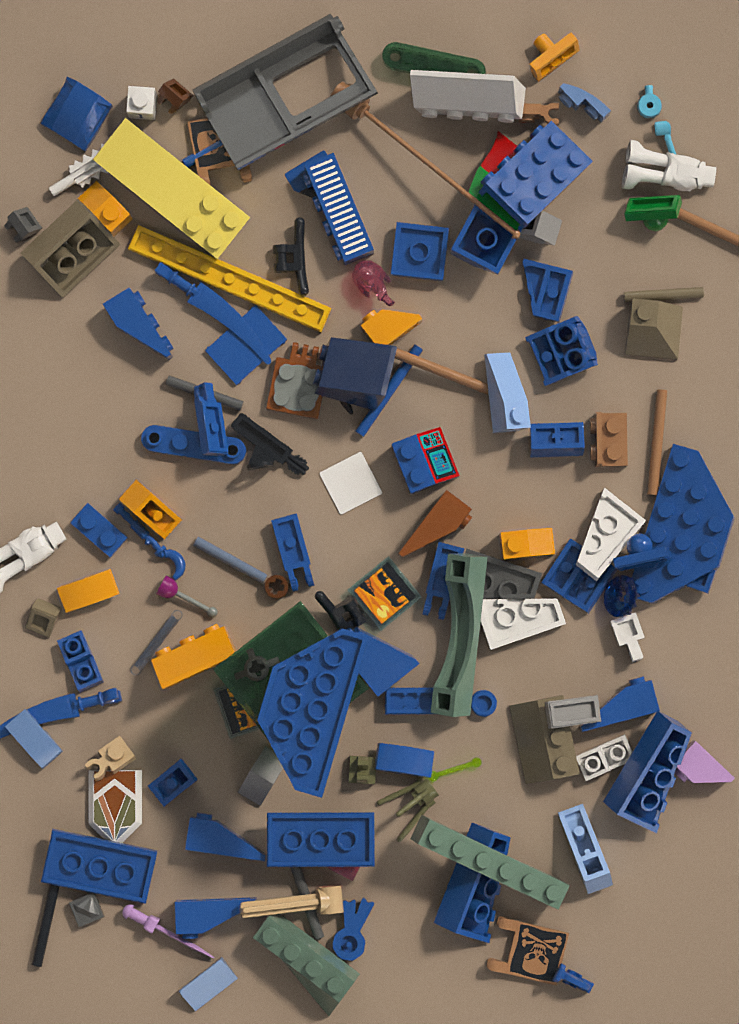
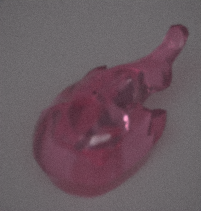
M371 260L359 262L352 273L353 282L358 290L367 298L370 296V291H373L379 301L392 306L395 302L388 296L383 280L387 283L391 282L387 273L380 265Z

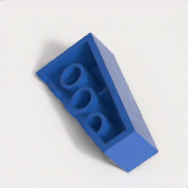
M657 711L603 802L617 815L657 833L660 826L657 822L661 812L664 813L667 806L665 799L669 788L674 786L676 780L674 774L677 765L682 763L692 732L679 721Z
M471 823L466 835L467 837L505 855L508 854L511 837L490 828ZM456 862L434 923L456 934L490 943L491 934L488 933L489 923L495 919L496 911L493 910L495 895L500 894L501 885L498 881Z

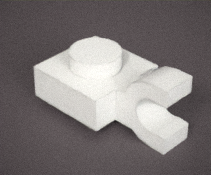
M636 612L610 621L618 646L627 645L632 662L641 660L643 654L637 640L645 637Z

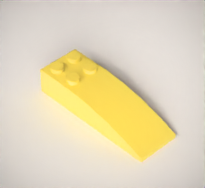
M126 118L93 159L217 259L250 219L247 214Z

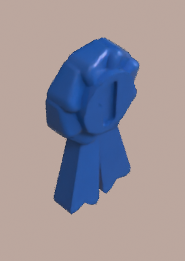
M363 897L355 914L356 900L353 899L350 902L343 900L345 928L338 931L333 940V950L340 959L353 961L363 954L365 938L360 930L374 906L373 901L367 902Z

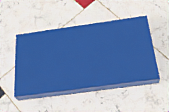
M267 812V867H375L374 812Z
M52 829L41 882L146 904L157 850Z

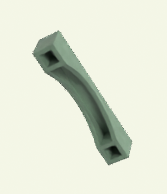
M466 553L448 554L445 582L451 602V635L444 665L433 687L431 713L449 717L470 716L488 557Z
M421 815L410 838L415 843L558 910L570 886L554 876L494 850L424 815Z

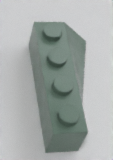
M281 914L269 915L253 937L282 959L328 1016L331 1015L360 975V973Z

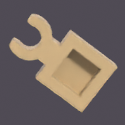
M118 736L98 750L101 756L100 759H91L85 766L88 771L93 767L100 768L99 772L93 775L94 780L99 781L103 779L108 769L115 774L136 758L123 739Z

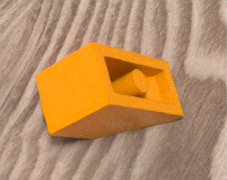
M97 181L77 198L97 217L113 237L133 220L129 212Z
M383 309L376 313L373 310L362 319L364 323L361 325V329L372 343L392 345L422 322V318L419 314Z
M135 480L119 498L125 506L164 540L182 521L180 517L138 480Z
M552 528L501 532L499 534L502 560L555 554Z

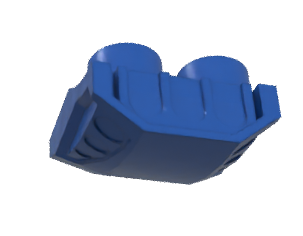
M67 76L63 87L45 114L41 125L51 129L86 152L113 106L99 94Z
M578 316L525 337L526 341L530 343L542 371L544 386L598 365L596 351L587 328Z

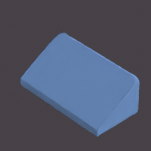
M221 957L178 992L197 1011L237 980L238 977L223 957Z

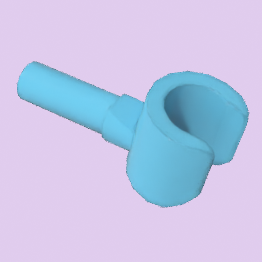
M655 122V135H664L668 151L676 154L671 140V126L669 122Z

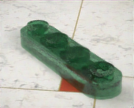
M392 42L384 48L382 53L384 65L391 70L410 74L411 70L467 73L469 70H475L477 74H486L484 64L478 59L404 43ZM397 53L401 58L398 61H392L390 57L392 54Z

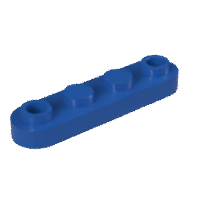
M151 425L143 431L141 436L143 446L147 450L156 453L232 465L239 464L246 456V446L240 439L226 436L228 448L230 446L237 447L238 452L236 455L210 456L202 455L199 432ZM154 433L159 435V441L156 443L150 442V436Z

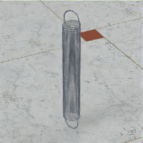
M172 615L166 621L167 624L153 638L152 643L145 649V653L140 655L138 661L133 666L137 667L140 663L142 664L145 659L143 661L141 659L150 652L152 653L155 648L152 651L150 649L161 641V639L158 642L156 640L165 633L167 634L170 629L168 631L166 629L179 620L173 622L172 620L175 617Z

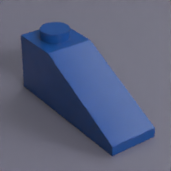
M644 676L628 680L629 686L623 687L600 707L601 722L581 724L579 726L580 731L584 732L660 711L652 680L645 681Z
M197 812L196 817H190L185 850L258 861L266 860L264 852L220 821L213 820L212 814Z
M257 897L176 900V934H182V939L198 938V934H202L240 913V903L255 901Z

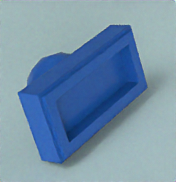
M638 533L628 539L627 552L629 555L613 558L616 569L624 571L670 561L671 557L666 547L653 549L651 539L645 534Z

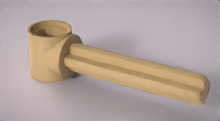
M341 885L317 887L314 894L240 903L242 918L317 910L321 915L344 912Z

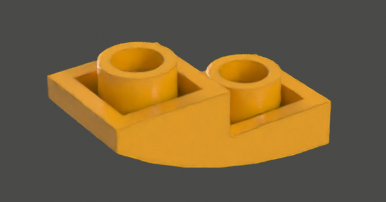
M111 569L89 575L57 588L66 613L120 594Z

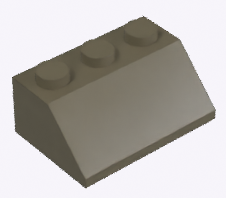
M78 199L29 244L21 254L53 289L64 298L109 256L120 243Z
M563 695L509 705L526 784L580 774L570 726L548 729L545 702L564 700Z

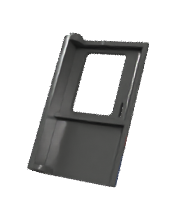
M329 14L192 89L237 170L244 168L378 94L343 37L341 31L345 30L338 16L333 18ZM330 49H337L355 77L356 82L306 111L293 116L280 97L273 82Z

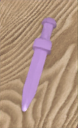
M132 904L126 905L123 908L122 914L125 919L129 917L138 922L149 933L152 934L154 929L197 952L215 958L199 946L186 939H182L179 935L158 925L160 920L154 915L147 916L134 909Z

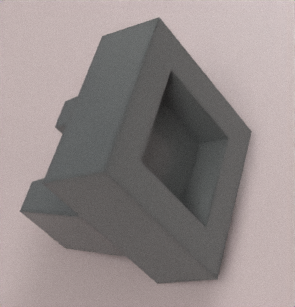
M28 207L13 211L7 217L8 221L4 225L7 230L16 229L18 234L13 238L16 243L37 234L42 229Z

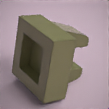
M350 756L349 783L375 784L376 770H374L376 757Z

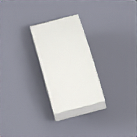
M624 734L577 755L576 758L587 781L626 764L633 751Z

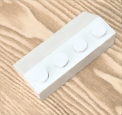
M422 70L410 71L413 105L423 117L437 118V114L447 115V118L461 120L463 116H472V119L477 121H488V117L498 118V121L513 123L514 119H522L526 88L515 76Z

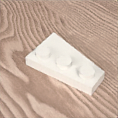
M604 488L576 565L597 581L613 562V558H616L625 548L628 539L639 531L646 520Z

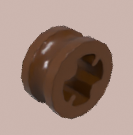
M281 575L270 576L265 582V591L272 598H283L288 592V581ZM277 579H280L282 581L281 585H284V590L278 591L277 594L271 593L273 589H269V584L271 582L275 583Z

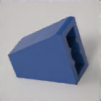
M355 627L353 630L351 628L346 629L369 636L359 674L377 697L419 665V662L413 655L358 627Z

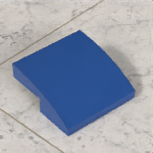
M570 538L541 583L589 614L617 569L610 564L597 581L576 565L582 545Z

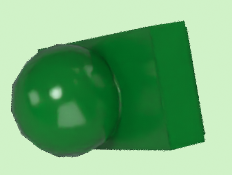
M681 196L629 198L624 213L625 220H643V224L647 229L655 232L660 231L667 225L668 219L678 218L682 204Z

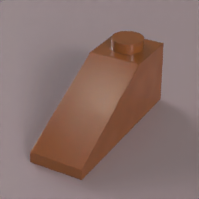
M446 490L398 555L403 558L455 532L458 527L464 529L472 519V516L469 515L472 509Z

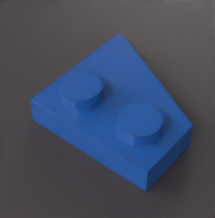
M523 259L533 316L560 323L573 271Z

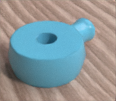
M646 85L644 87L645 95L638 100L637 109L641 116L654 118L660 114L662 103L659 97L653 94V86ZM647 104H651L652 108H648Z

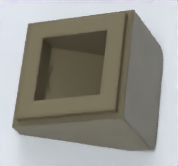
M37 599L31 608L25 628L50 638L61 612V607L42 599Z

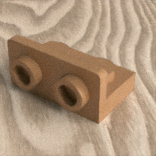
M596 412L594 418H590V434H595V445H590V460L595 461V467L628 466L627 413Z

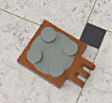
M293 342L290 359L276 358L266 409L318 420L323 396L314 394L316 385L312 384L316 369L321 368L320 365H316L319 347L314 346L312 356H307L309 345L304 344L302 354H297L299 343Z

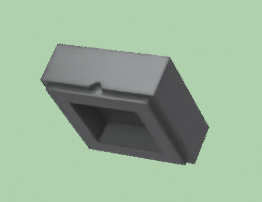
M95 893L87 894L69 902L79 927L104 917Z

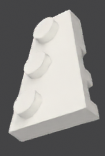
M483 599L481 625L490 650L566 624L558 599Z

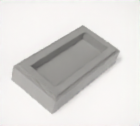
M598 695L545 702L548 729L601 722Z

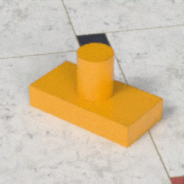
M572 32L555 45L546 34H541L535 39L533 45L539 50L541 55L529 64L532 75L539 82L580 51L578 39Z

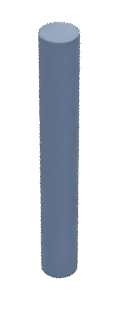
M200 537L196 539L193 545L261 584L264 583L268 576Z

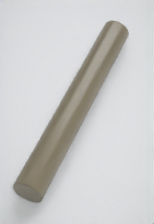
M703 287L624 292V302H631L633 298L671 300L704 297Z

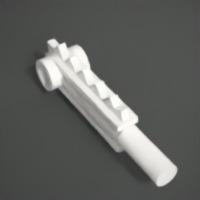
M93 149L92 157L84 155L82 163L75 160L74 165H69L70 175L49 187L53 196L55 197L75 183L84 188L85 184L91 185V178L100 179V172L108 174V171L93 160L99 151Z

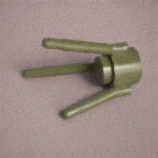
M427 779L421 783L419 780H416L410 786L377 801V805H382L414 790L411 793L414 799L396 813L397 817L403 815L417 803L420 807L424 804L397 838L398 842H401L419 821L421 815H424L436 803L434 799L439 794Z

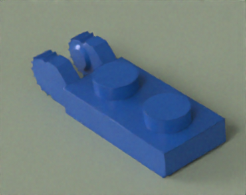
M297 513L271 520L285 572L287 571L292 591L299 590V584L293 570L301 567L304 568L306 584L309 587L315 586L309 567L311 563Z
M438 542L425 593L427 597L422 615L428 616L432 607V598L437 596L443 598L438 612V619L444 620L450 600L445 582L448 554L463 553L464 548Z

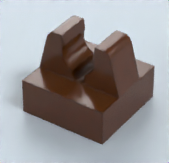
M173 78L161 86L158 91L160 94L157 102L161 105L168 100L172 104L168 112L172 114L187 104L193 97V94Z

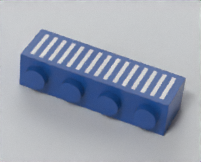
M334 153L304 164L306 172L302 173L307 188L312 187L316 196L312 197L317 212L322 211L326 220L322 224L327 236L332 235L336 245H333L332 249L337 260L342 259L344 265L374 254L373 246Z

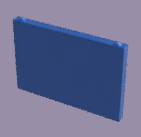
M257 305L251 307L243 316V319L255 332L269 356L287 341V338ZM230 329L205 350L236 385L240 384L246 376L263 362L255 351Z

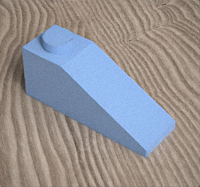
M511 353L484 354L493 433L516 432L531 428L528 400Z
M580 804L558 812L587 893L590 894L612 886L609 868L584 805Z

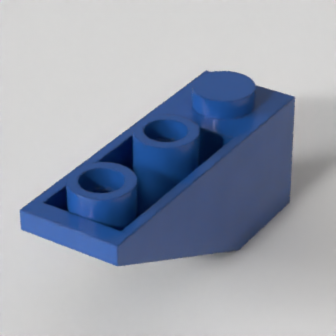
M129 287L103 303V306L119 330L166 359L170 360L173 358L170 353L174 349L166 335L161 338L156 329L160 325L153 314L147 315L142 306L146 305L139 291L133 293Z

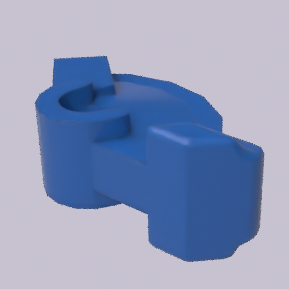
M562 963L559 965L552 981L558 983L562 979L563 983L590 993L594 985L593 982L583 978L581 974L571 969L565 971L566 965Z

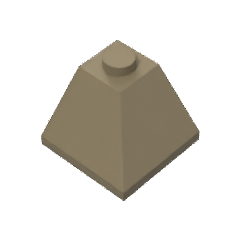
M633 298L629 306L625 355L678 360L683 307L662 301Z

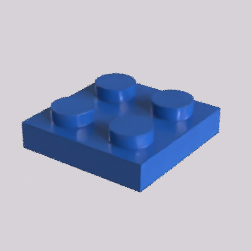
M397 222L391 276L443 282L449 228Z

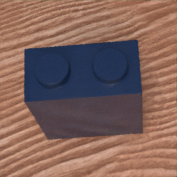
M331 337L327 345L322 344L318 360H322L320 369H316L312 384L316 385L314 394L375 411L386 397L397 347Z

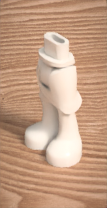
M629 140L626 151V163H645L666 168L663 172L627 164L623 173L622 189H633L639 182L671 186L679 191L701 189L702 186L714 187L716 167L706 166L705 162L688 156L676 155L670 152H666V154L653 152L643 148L640 142Z
M57 521L48 527L43 525L42 527L33 526L26 529L19 537L0 548V563L14 554L19 557L0 568V593L3 591L4 583L20 571H27L32 566L42 562L54 550L58 549L57 545L67 540Z

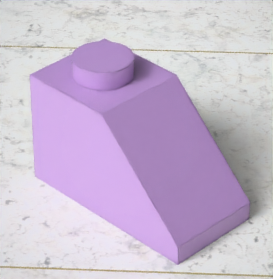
M692 741L687 746L682 763L677 765L675 775L684 783L687 779L692 783L732 782L735 779L696 741Z

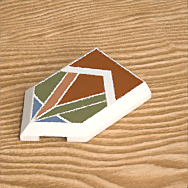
M89 770V825L103 839L123 843L142 824V770H120L115 774L111 770H107L103 779L95 781L93 777L99 770Z

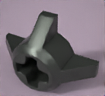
M253 648L246 650L249 659L245 663L244 670L235 673L234 676L236 680L247 676L251 680L260 681L268 675L269 667L280 663L277 656L266 660L261 656H256ZM261 671L262 675L257 677L256 672Z

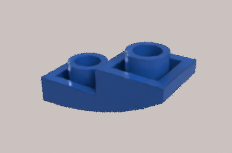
M82 630L57 640L79 692L104 683Z
M378 743L374 770L431 778L434 751Z

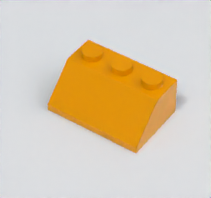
M215 624L203 630L204 636L195 639L194 635L179 641L181 646L171 650L168 646L155 652L156 658L151 661L162 689L170 688L238 656L226 627L219 628L218 624Z

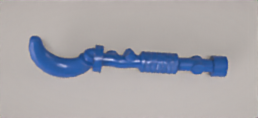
M119 503L113 511L117 515L120 514L142 540L145 539V545H152V548L156 550L154 553L156 557L171 559L175 564V573L172 577L174 580L180 578L186 568L183 556L177 551L167 549L165 545L161 547L149 535L150 532L138 520H134L130 513L126 512L125 507Z

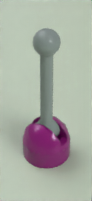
M167 575L156 593L163 598H172L176 595L204 610L209 617H215L218 613L215 607L209 608L178 591L176 581Z

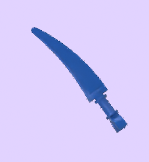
M162 262L159 263L154 270L155 273L169 281L168 284H174L184 291L186 296L190 295L191 297L187 301L189 304L221 322L254 350L265 364H271V358L255 332L227 301L202 282L195 287V283H189L180 277L177 271L174 272Z
M117 688L104 692L100 691L97 695L85 698L78 697V699H76L75 693L45 701L26 710L30 712L39 724L80 717L79 710L84 711V708L122 702L121 691L117 690ZM16 716L0 725V739L11 734L5 726Z

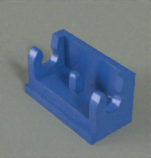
M583 422L530 424V458L583 456L585 449Z

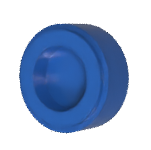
M480 690L473 694L471 709L476 715L486 717L495 711L497 700L493 693L487 690Z

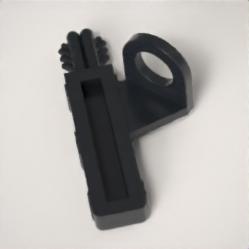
M240 413L232 423L231 427L235 432L237 431L238 434H241L253 445H256L247 465L248 471L274 467V461L279 462L281 465L287 463L288 470L294 472L295 475H299V473L305 475L306 471L309 470V467L306 465V459H303L300 455H292L293 450L251 420L247 415Z

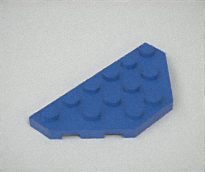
M676 444L672 445L645 533L651 539L653 549L666 547L670 552L671 559L666 562L634 568L626 594L628 597L654 604L670 593L680 590L696 579L720 567L735 517L706 466L704 459L697 450Z
M342 628L272 668L257 721L294 789L297 791L323 797L369 636Z

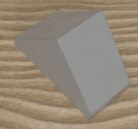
M265 746L238 793L260 806L283 769L274 751Z

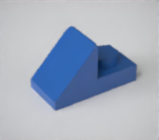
M181 758L150 783L148 787L160 803L166 806L198 779Z

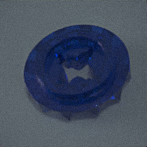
M619 575L608 583L604 593V605L610 615L623 618L625 615H631L632 608L638 607L635 602L640 597L637 593L639 585L634 583V578Z

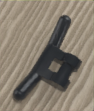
M298 217L294 221V244L273 245V254L276 255L274 272H295L299 294L306 296L309 293L304 249L305 221L303 218ZM286 254H293L294 263H287Z
M323 591L315 593V599L327 612L338 631L342 628L353 629L368 620L364 611L359 610L358 602L354 596L346 598L335 606ZM349 612L351 617L345 620L342 614Z

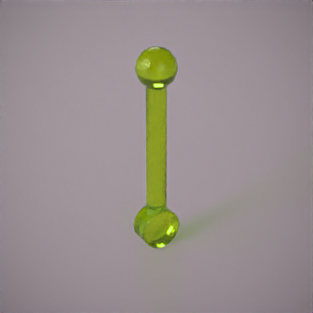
M475 757L468 763L439 772L432 771L429 780L434 782L439 777L469 767L478 768L481 766L482 761L480 758Z

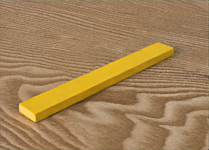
M138 225L128 247L129 251L157 263L162 262L173 270L322 333L332 308L140 225Z

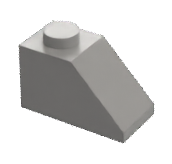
M542 211L522 229L519 238L534 243L555 246L562 220Z

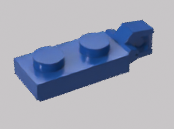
M204 382L194 387V403L202 455L224 456L229 451L222 406L214 397L213 384Z

